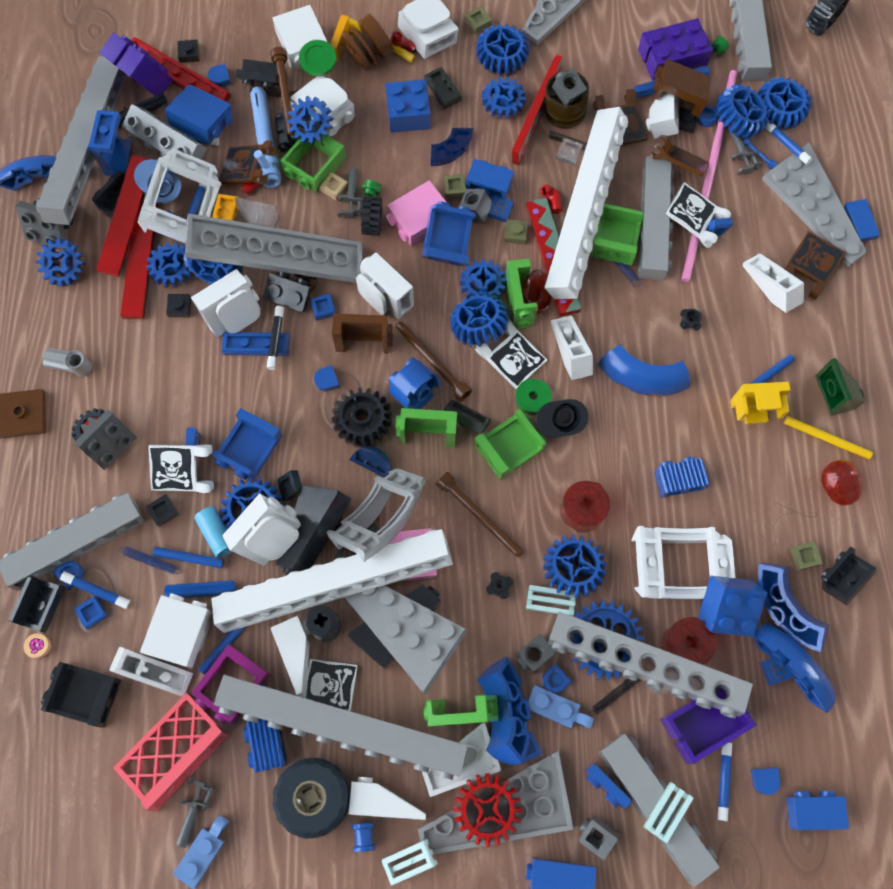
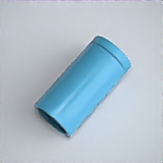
M215 506L198 512L194 519L215 557L222 558L232 553L222 536L228 529Z

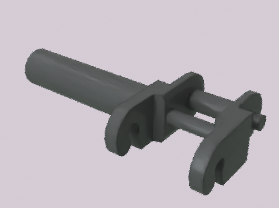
M731 132V137L738 150V153L734 154L731 159L734 161L737 158V160L745 161L747 164L746 167L737 171L738 175H741L742 172L744 175L750 174L753 170L760 169L763 163L758 162L756 158L758 152L752 151L749 153L741 136L736 137L735 133ZM752 159L754 163L750 164L748 160Z
M356 168L349 169L348 195L338 196L340 202L345 199L346 203H350V209L348 211H338V217H342V215H344V218L362 216L363 198H356ZM353 204H358L357 209H353Z
M189 777L187 781L198 784L197 787L199 789L195 800L192 802L184 799L179 800V803L189 806L176 843L177 846L186 848L199 805L203 806V810L211 808L212 806L209 805L212 793L217 792L216 789H213V785L207 787L206 782ZM202 789L207 790L204 803L199 801Z

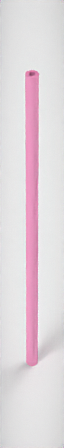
M730 71L726 89L736 83L737 71ZM719 120L701 193L708 200L725 131L723 122H719ZM694 234L691 235L681 278L683 282L690 281L699 238Z

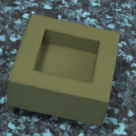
M482 6L465 14V21L475 34L492 25V19Z
M464 174L443 176L445 199L463 197L466 191Z
M507 219L504 242L525 244L528 221Z
M815 541L790 548L798 571L823 564Z

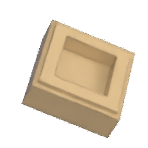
M331 172L319 186V189L322 193L337 201L338 196L342 195L348 188V182Z

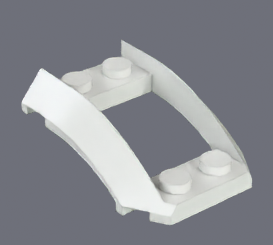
M172 149L165 156L158 159L138 223L145 233L147 229L186 243L187 220L155 207L166 171H172L207 186L198 215L210 217L221 182L217 178L218 172L215 165L177 149Z
M638 526L631 540L636 542L639 587L634 589L642 598L704 599L707 587L665 586L662 544L707 543L710 576L736 578L732 540L725 534L720 535L716 532L715 527L677 529L644 528V526Z

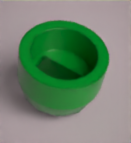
M717 36L711 44L713 52L717 51L716 55L723 54L729 48L728 41L721 36Z

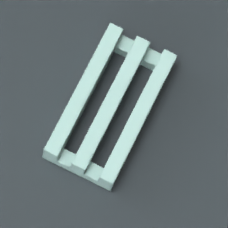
M529 585L526 610L558 614L560 611L574 616L576 602L574 592L571 591L569 595L570 601L533 595V592L566 597V590L557 593V589ZM532 600L569 606V610L533 605Z
M670 782L643 827L665 843H668L692 802L693 797ZM672 791H674L676 793L675 797L673 798L672 802L670 803L669 807L664 813L656 829L653 828L652 825L654 824L656 818L658 817L659 813L661 812L662 808L664 807L665 803L670 797ZM681 797L684 798L682 804L677 810L675 816L670 822L665 833L662 834L661 831L663 830L664 826L669 820L671 814L676 808Z
M428 839L381 860L391 886L438 864L436 859L434 860L432 857V849L429 850ZM419 849L423 851V853L392 867L390 866V862ZM424 858L427 861L426 864L399 876H394L393 872Z

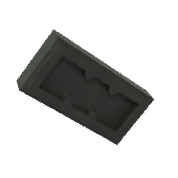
M442 67L424 75L427 85L444 109L462 101L461 94Z
M451 400L443 409V411L457 412V423L460 426L469 427L480 434L486 430L491 421L490 418L454 400Z

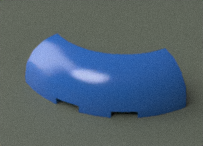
M56 155L31 156L9 163L0 170V187L16 191L20 187L32 183L33 178L46 177L48 180L50 169L56 161Z
M621 344L604 355L598 363L602 371L615 383H620L630 388V391L638 394L672 395L688 389L691 384L688 369L683 361L662 366L644 363L630 355Z
M760 563L758 583L761 588L768 592L765 599L766 610L773 621L799 644L821 652L830 624L815 619L797 603L789 585V566Z
M765 624L758 627L753 637L758 649L772 658L779 666L784 667L786 665L788 670L796 676L794 681L802 690L807 700L825 713H828L835 703L836 693L831 681L819 664L802 646L775 625Z
M505 657L488 667L477 681L482 686L486 695H497L499 721H492V733L486 751L498 761L512 765L522 763L528 749L530 735H527V721L530 720L528 700L523 699L519 686L522 685V681L508 657Z

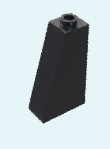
M302 486L294 509L297 512L296 517L301 524L297 529L299 532L298 539L282 557L276 560L275 565L284 569L283 573L286 575L294 571L300 572L310 569L329 539L326 532L328 530L334 531L349 506L351 498L339 490Z
M421 585L405 596L433 612L441 604V600L438 598L440 594L431 586L426 588L424 585ZM366 623L361 624L347 635L352 642L383 669H386L394 660V657Z

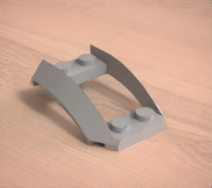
M398 468L389 471V475L384 478L376 476L374 478L375 484L366 499L353 513L341 521L342 526L335 531L328 530L326 532L328 537L339 550L345 547L359 554L363 562L367 561L387 546L403 529L426 485L424 477ZM392 492L406 497L399 510L384 527L376 533L367 530L381 513Z

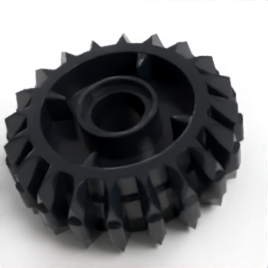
M818 0L809 13L805 24L806 28L817 36L824 34L841 16L850 0Z
M359 387L358 393L354 394V391L350 389V396L342 394L343 402L336 401L338 408H333L332 410L335 415L331 418L332 423L335 424L333 426L334 431L339 432L338 437L340 439L345 437L346 444L353 440L354 447H357L359 442H362L363 447H366V442L370 441L374 446L376 444L375 438L382 441L383 436L381 433L388 434L389 429L387 427L392 426L390 419L393 417V414L389 411L391 406L389 403H386L384 396L379 398L378 391L371 394V389L368 388L363 393L362 388ZM361 414L368 416L364 421L357 420V417Z

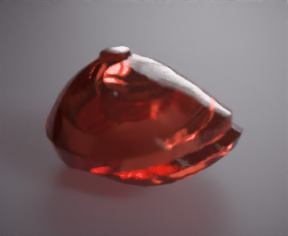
M542 270L532 271L526 277L521 289L525 304L537 303L538 309L536 314L547 310L552 298L545 289L548 274Z
M836 460L823 469L821 475L822 485L832 501L839 505H850L859 499L862 482L860 473L853 463L847 460Z

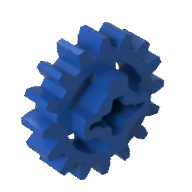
M498 77L497 82L491 79L490 85H485V90L482 91V105L485 106L486 112L491 110L492 117L497 114L498 119H501L502 116L509 119L510 114L516 117L517 111L522 112L525 105L526 92L522 90V84L516 85V79L510 82L509 77H506L505 80Z
M306 96L305 101L299 98L298 106L292 104L294 111H288L292 119L287 120V123L293 125L289 131L295 133L294 137L298 140L301 139V142L305 144L309 140L314 145L315 139L323 142L322 136H329L327 129H333L329 122L333 121L334 118L328 115L332 110L329 107L325 108L327 104L323 100L319 103V98L314 97L312 100L309 96ZM314 107L319 108L322 114L316 113ZM299 126L305 128L306 134L300 130Z
M57 238L56 242L48 240L49 246L41 245L44 251L43 253H36L41 258L36 260L35 263L41 265L37 272L44 273L43 280L50 279L49 284H58V286H65V283L73 285L72 279L80 280L77 274L85 272L81 269V265H85L86 262L80 260L84 253H77L79 246H72L71 241L66 240L64 242L63 239ZM59 248L66 249L65 251L62 250L60 253L55 251ZM61 272L66 274L64 277H57L56 275Z
M166 242L163 248L160 245L157 246V252L151 251L153 258H147L149 265L146 267L152 280L155 279L158 285L163 283L165 288H168L169 284H172L174 288H177L178 282L184 285L185 278L191 279L189 267L183 261L185 245L179 247L178 243L174 242L173 246H170Z
M482 258L481 263L473 260V266L467 264L466 271H461V292L466 293V299H469L470 295L473 297L477 296L479 292L482 296L488 292L489 295H496L500 299V293L505 292L507 279L504 278L505 271H500L499 264L494 267L493 260H490L489 263H485L484 258ZM482 277L484 278V281H485L484 287L482 286V282H481Z

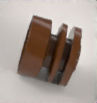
M367 14L358 21L361 29L360 33L354 27H351L349 30L352 37L347 32L341 34L347 51L353 60L365 71L371 69L368 60L373 65L377 64L375 53L384 59L394 51V47L387 34L371 14Z

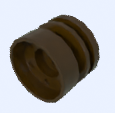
M558 72L546 84L545 116L556 127L562 129L573 128L579 125L586 117L589 84L584 76L577 73L587 90L581 99L571 105L564 106L552 87L556 80V75L560 73ZM564 84L566 88L573 89L570 84Z

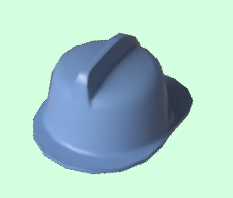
M149 159L142 161L134 172L136 184L146 194L158 162L157 160ZM166 171L156 201L158 203L176 201L181 192L180 179L172 171Z

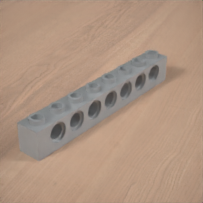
M560 611L548 644L552 646L554 651L563 654L567 651L575 654V658L580 661L589 663L591 660L599 663V667L606 671H620L625 678L637 681V679L646 681L647 685L651 688L670 690L673 696L680 699L691 698L696 700V704L701 707L711 709L712 706L720 709V713L727 717L736 718V716L739 717L746 711L753 686L752 683ZM571 634L580 635L582 643H572L569 636ZM597 642L602 643L606 648V652H596L593 644ZM620 651L626 652L629 656V661L621 662L617 657V653ZM647 660L651 662L653 671H645L641 666V661ZM667 669L676 672V681L667 678L665 673ZM695 678L699 680L701 690L692 688L690 679ZM718 687L725 691L726 698L724 700L716 696L715 688Z

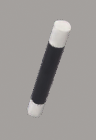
M282 306L275 307L266 367L269 370H275L284 313V307Z

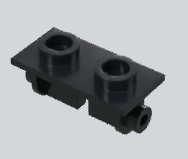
M282 107L283 113H278L275 117L276 132L279 134L277 135V141L281 152H288L298 139L294 135L290 136L287 133L284 109Z

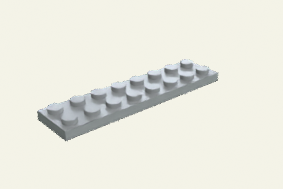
M188 213L185 257L357 283L356 277L361 274L362 242Z

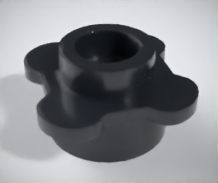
M683 309L680 313L682 316L680 327L682 329L692 328L695 331L700 330L702 326L700 324L702 313L696 309Z
M498 572L492 573L490 585L486 588L487 593L500 596L501 599L508 598L509 587L513 584L512 578L500 576Z

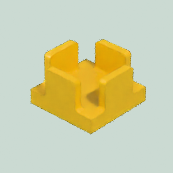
M789 382L743 384L731 399L732 408H736L737 420L743 421L745 418L746 424L767 423L769 421L767 410H776L777 418H784L789 413L787 393L790 391Z

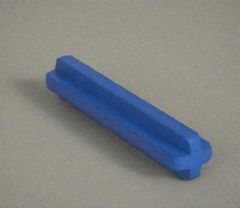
M230 580L166 585L164 595L169 597L170 594H175L183 598L220 595L224 592L236 591V583Z

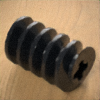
M325 605L316 606L306 616L308 631L319 641L330 642L339 635L341 622L330 607ZM326 620L325 627L321 628L323 625L322 621Z

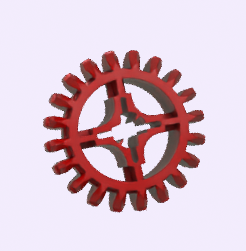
M489 773L485 774L484 782H481L480 775H475L477 784L473 785L470 779L466 780L470 788L466 790L461 786L459 790L465 794L464 797L455 796L454 798L455 801L461 803V807H453L454 812H461V816L455 817L454 821L455 823L464 822L460 826L459 831L462 833L466 829L469 830L466 835L468 841L473 835H476V845L481 843V838H485V846L490 847V839L494 838V842L498 846L500 845L498 836L502 835L508 841L510 838L506 831L508 829L513 833L517 831L515 827L511 826L512 822L521 823L520 818L514 817L515 812L521 813L523 811L520 807H514V803H519L521 798L515 797L512 799L511 795L516 792V788L512 787L507 791L505 788L508 786L509 781L504 780L502 785L498 784L500 780L499 775L494 777V782H490ZM483 787L497 789L487 800H482L473 794L476 790ZM502 795L505 796L508 803L507 819L500 815L497 810V805ZM468 800L478 808V815L472 825L468 821L466 814ZM477 801L482 804L486 803V805H488V802H491L493 804L491 809L498 816V819L493 815L483 816L481 819L483 809ZM487 820H494L501 825L499 829L492 832L479 831V828Z

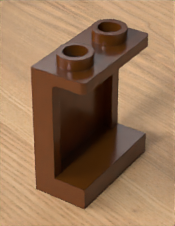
M666 59L663 66L659 65L655 73V78L657 79L653 85V90H655L654 99L658 100L662 92H667L691 102V115L699 117L708 103L711 77Z
M333 313L332 337L336 352H345L346 340L383 342L384 353H389V346L393 347V326L388 323V316Z

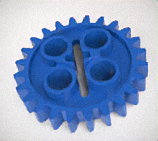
M604 600L600 601L599 607L592 602L590 604L591 610L586 606L581 608L584 615L578 612L574 614L576 618L589 623L590 620H597L601 627L605 629L606 620L609 619L610 626L608 630L613 631L615 625H620L624 629V636L637 641L645 639L644 636L638 635V632L643 627H635L634 625L638 618H629L631 610L623 613L622 604L615 609L614 601H611L608 607H606ZM570 635L572 636V638H570V641L572 643H582V638L580 635ZM599 642L594 643L597 652L601 653L603 644ZM620 651V661L628 662V654ZM575 657L572 660V662L580 661ZM591 660L589 663L580 661L581 664L578 669L588 668L587 676H590L594 671L598 680L602 674L605 675L606 680H610L611 673H613L616 679L620 678V671H606L599 667V663Z

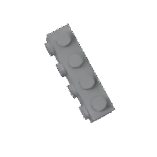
M131 104L121 126L129 131L128 135L132 138L144 140V145L148 148L160 150L162 157L168 151L177 149L202 160L207 150V147L144 108Z

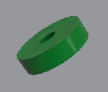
M539 379L525 380L516 390V405L522 412L528 415H537L539 409L551 401L550 388ZM534 394L537 396V399L533 400L529 396Z

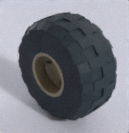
M320 758L302 759L287 767L278 778L273 791V810L277 820L286 831L301 838L322 837L336 829L344 819L350 802L349 785L342 771L331 762Z

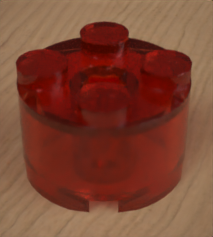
M592 481L576 482L567 489L561 501V518L567 526H570L575 531H593L602 524L608 515L610 499L600 483ZM584 503L585 506H588V510H586L584 506H581V504Z
M696 617L683 618L669 626L664 632L662 640V650L701 665L708 663L712 659L718 646L715 634L706 628L704 621ZM687 640H690L692 643L689 648L685 645L688 642Z

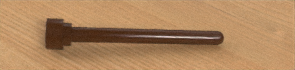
M274 47L270 51L271 60L277 66L287 133L293 136L295 133L289 131L293 125L287 123V120L292 119V116L288 114V111L292 112L285 70V64L288 59L287 52L283 47Z
M403 322L396 323V329L453 388V395L459 402L465 400L472 393V388L467 383L459 382Z
M446 472L435 485L441 491L450 492L516 557H520L523 553L522 549L456 486L455 478L449 472Z

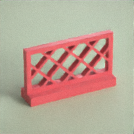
M186 693L113 767L140 798L141 804L146 810L157 812L187 781V778L229 737V734L202 707L194 702L195 699L189 693ZM189 702L193 706L192 717L180 718L181 708ZM192 721L191 735L179 736L180 722ZM197 721H207L211 727L205 734L196 735ZM169 722H175L174 736L162 737L163 727ZM190 739V749L185 754H178L179 740ZM173 740L172 754L161 755L162 741ZM149 741H156L155 755L144 756L145 745ZM172 758L171 769L167 773H159L160 759ZM155 759L154 774H142L143 760ZM131 760H138L137 774L128 775L123 769ZM153 777V788L145 794L141 790L142 778Z

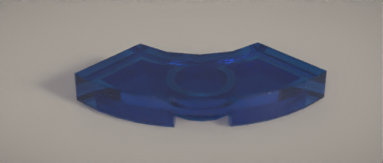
M452 128L450 136L445 141L439 144H432L431 166L451 163L463 155L471 143L473 128Z

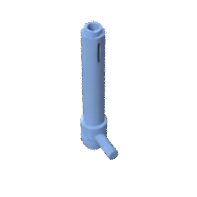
M254 87L250 96L257 143L263 144L265 141L270 140L272 142L271 147H275L266 91L262 87ZM257 150L254 153V157L259 162V169L263 171L262 175L268 176L264 186L267 188L279 186L282 177L276 154L269 156Z

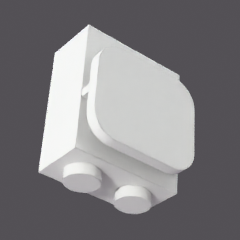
M415 0L399 11L398 28L407 39L416 45V50L424 59L456 44L459 30L449 18L450 12L441 0Z
M310 5L272 17L275 32L282 47L286 49L287 61L294 69L302 68L299 61V53L307 42L312 40L327 42Z
M317 76L290 97L291 104L297 106L299 105L298 99L300 98L305 101L306 96H309L312 100L314 97L319 98V103L323 100L327 104L325 108L329 107L332 110L328 115L334 118L333 121L329 122L333 129H327L329 137L335 135L342 126L350 123L355 117L354 104L347 98V93L332 79L325 78L324 76ZM314 107L316 113L322 114L319 108Z
M374 253L371 257H366L362 261L360 266L361 274L356 277L359 293L380 314L384 315L388 309L399 320L414 306L413 286L377 253Z
M237 269L191 297L204 321L216 337H219L226 331L232 334L237 333L255 322L260 316L261 309L257 303L260 299L254 289H250L253 285L247 275L242 276Z
M259 494L222 536L230 551L265 566L269 560H276L282 557L298 539L299 532L297 529L301 524L296 517L297 512L288 505L284 507L275 498H267Z
M170 594L169 597L161 595L140 653L192 669L196 656L202 649L207 636L212 612L206 609L207 605L193 600L192 604L183 602V597L175 594Z

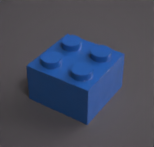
M426 79L385 83L390 133L431 129Z
M711 575L697 620L713 633L754 637L768 592L752 580Z

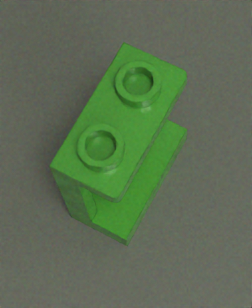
M604 203L603 213L600 216L598 231L594 237L590 257L632 266L637 252V242L644 212Z
M530 259L507 261L505 276L507 282L505 286L511 322L520 329L529 328L534 325L538 309L537 303L525 304L523 302L521 287H527L531 268Z
M401 408V416H396V436L400 437L401 444H406L407 432L446 434V447L455 448L457 412Z
M520 409L515 411L514 416L487 434L481 433L474 440L475 447L500 480L544 451L546 446L545 436L539 430L536 431L532 426L533 422L527 413H523Z
M497 695L475 696L477 712L456 714L446 713L445 699L427 700V705L424 706V718L428 721V726L499 721Z

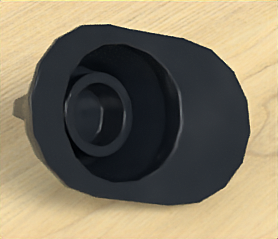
M578 400L553 401L544 404L539 409L536 415V425L541 434L548 438L580 433L586 427L589 414L585 405Z

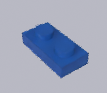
M591 763L584 770L589 775L586 778L587 781L596 789L601 787L607 793L605 798L615 808L620 806L626 809L632 802L594 763Z

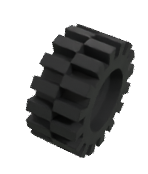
M363 197L361 212L362 235H380L383 212L382 197Z

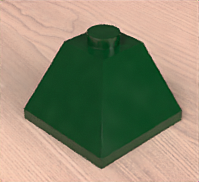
M836 358L831 359L815 375L831 416L856 410L865 402L863 391L858 387L856 380Z

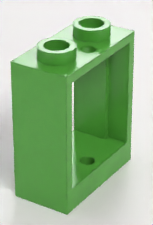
M325 135L322 136L323 142L315 139L314 145L309 140L305 144L299 139L281 159L284 175L289 179H295L303 188L311 189L315 193L319 191V186L331 172L334 173L346 158L344 146ZM312 146L331 157L314 178L295 167Z

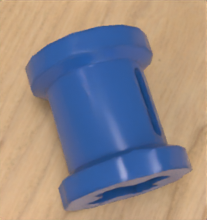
M374 822L351 824L355 832L353 852L376 850V845L373 844L372 839Z

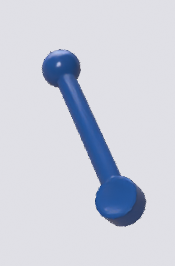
M749 138L743 139L744 145L753 151H757L758 156L768 163L769 169L777 166V162L767 158L750 143Z

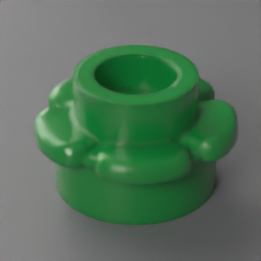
M366 180L365 184L362 185V189L365 190L364 194L367 196L381 194L382 185L376 181Z

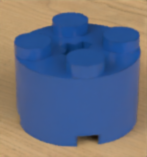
M414 357L409 359L399 372H394L388 380L391 383L389 388L390 394L405 408L409 409L423 408L433 398L434 394L432 391L434 388L438 389L441 383L440 378Z

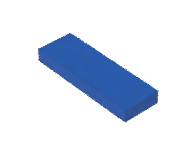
M223 332L222 354L268 356L272 333L237 332L232 334ZM289 333L280 334L277 356H289Z

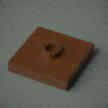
M43 389L0 394V439L46 433L45 391Z

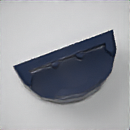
M362 447L356 450L349 459L382 477H386L389 475V471L393 470L391 460L387 454L376 447Z

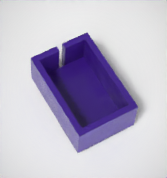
M696 18L642 33L638 51L643 62L646 63V69L653 81L657 79L655 78L659 65L663 66L666 59L695 69L708 65L713 48L699 19Z
M113 32L99 52V54L154 96L164 93L173 81L167 75L168 69L140 46L134 44L124 34L122 37H119Z
M718 687L715 688L716 696L724 700L726 698L725 691ZM692 699L660 718V721L670 738L678 740L674 744L685 763L694 764L757 726L747 709L743 715L730 718L721 714L720 709L712 706L711 709L701 707L696 704V700Z

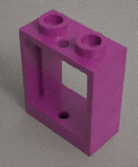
M229 644L191 693L197 698L194 701L205 710L208 707L216 712L214 717L225 725L227 722L235 724L242 713L234 712L233 716L220 713V707L213 705L214 701L205 695L204 691L228 659L231 658L256 677L252 682L254 684H265L271 675Z

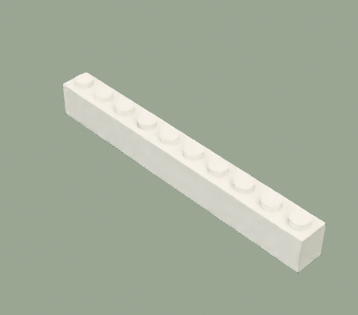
M620 107L597 110L545 284V289L553 299H577L579 290L582 287V279L587 269L590 252L593 249V241L598 231V223L603 213L604 202L608 196L609 184L613 178L615 163L618 161V153L623 143L625 128L628 126L627 116L624 115Z
M442 529L430 530L423 535L407 537L400 542L388 544L365 562H363L359 554L347 558H337L333 562L324 565H314L304 571H294L284 577L271 578L257 585H247L243 589L234 592H224L220 596L212 598L214 625L223 633L453 565L447 539Z

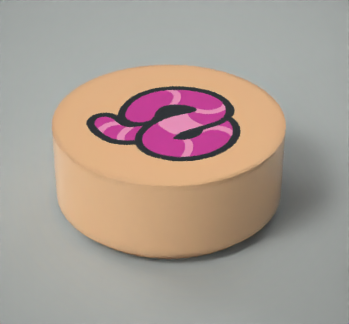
M40 633L30 635L24 643L25 653L29 657L36 659L45 657L51 649L50 639Z

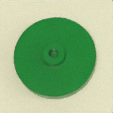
M309 41L300 50V65L306 73L312 76H324L330 73L336 65L335 50L326 41Z

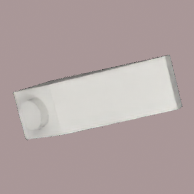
M662 92L659 99H656L651 106L646 124L648 131H652L654 139L659 138L660 135L669 136L679 133V97Z
M760 253L743 262V267L771 303L785 313L804 303V282Z
M572 315L551 320L556 341L571 380L593 375V354Z
M295 616L271 627V631L296 695L305 698L310 652L308 635L311 633L306 627V621L302 622L298 616Z
M119 647L109 669L114 673L182 697L185 695L193 676L191 672Z
M358 777V782L351 783L349 814L426 820V813L379 783H373V778Z

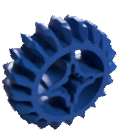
M498 23L497 27L491 25L489 29H484L483 34H480L476 43V56L479 64H483L484 70L489 69L490 73L496 71L498 76L500 73H505L507 76L509 72L515 74L516 69L521 70L523 65L526 64L530 52V44L526 34H522L521 29L516 30L515 25L508 27L507 23L505 26H501Z
M782 76L778 79L773 77L770 82L766 81L757 94L762 95V100L766 101L765 106L769 107L767 112L770 114L768 118L770 124H775L778 128L782 126L784 130L789 127L793 129L807 118L812 105V96L808 95L809 89H803L804 84L799 85L797 80L791 81L790 77L784 80Z
M734 84L725 89L719 96L715 106L717 110L716 115L720 117L719 122L724 124L723 128L727 127L729 133L734 132L736 137L741 135L743 139L746 137L752 138L759 134L767 126L768 118L770 117V114L767 112L769 107L765 106L766 101L762 100V95H758L756 89L751 90L750 86L744 87L743 84L739 86Z
M184 253L183 260L185 265L189 267L188 270L193 272L195 277L208 282L209 285L236 269L240 274L243 271V266L186 258Z
M479 292L475 297L470 295V298L467 300L463 298L462 304H456V309L452 310V316L450 317L451 329L458 341L461 340L464 345L469 344L472 348L475 344L481 347L482 344L486 343L489 346L490 341L497 342V336H504V331L508 330L509 312L502 299H498L496 295L491 296L488 292L482 296Z
M252 477L248 478L247 484L240 479L239 484L241 486L239 487L232 484L231 488L234 491L232 493L225 491L228 499L221 500V503L226 506L220 509V512L225 515L222 517V521L228 523L226 528L229 529L236 521V504L242 508V514L247 508L246 505L249 506L259 494L268 498L273 497L279 502L282 496L281 494H276L278 489L275 486L271 487L269 481L263 484L261 478H258L254 483ZM257 492L249 498L243 497L246 494Z
M574 534L571 535L570 541L566 536L561 538V542L555 540L553 543L554 547L549 546L547 549L548 554L544 555L543 560L547 563L543 564V570L548 571L545 573V579H552L549 583L550 587L558 585L557 593H560L562 589L566 590V597H569L571 591L574 592L575 598H579L580 592L585 597L589 595V590L593 593L596 592L597 586H601L603 583L601 578H605L607 574L603 570L607 567V563L602 561L605 558V554H598L600 546L593 548L592 539L588 543L584 542L585 538L583 535L579 540H576ZM566 551H575L572 556L559 557L560 554ZM582 553L589 558L591 563L583 559ZM577 558V569L575 570L573 575L572 563H574L575 559ZM557 566L566 572L567 579L559 573ZM578 576H592L586 581L575 582Z

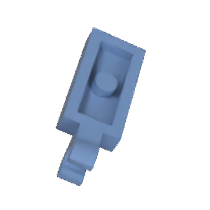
M534 685L528 700L531 712L570 729L574 722L588 729L591 728L594 718L579 713V704Z
M221 815L216 818L210 830L205 827L202 828L173 873L176 878L192 889L198 886L225 843L220 838V835L228 825L229 820Z

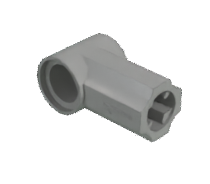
M54 348L44 350L42 359L43 366L46 368L71 372L79 377L87 376L92 370V363L81 351H64Z

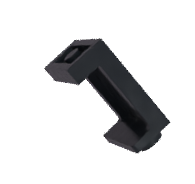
M59 662L51 673L49 689L42 696L41 711L84 722L94 727L104 728L122 679Z

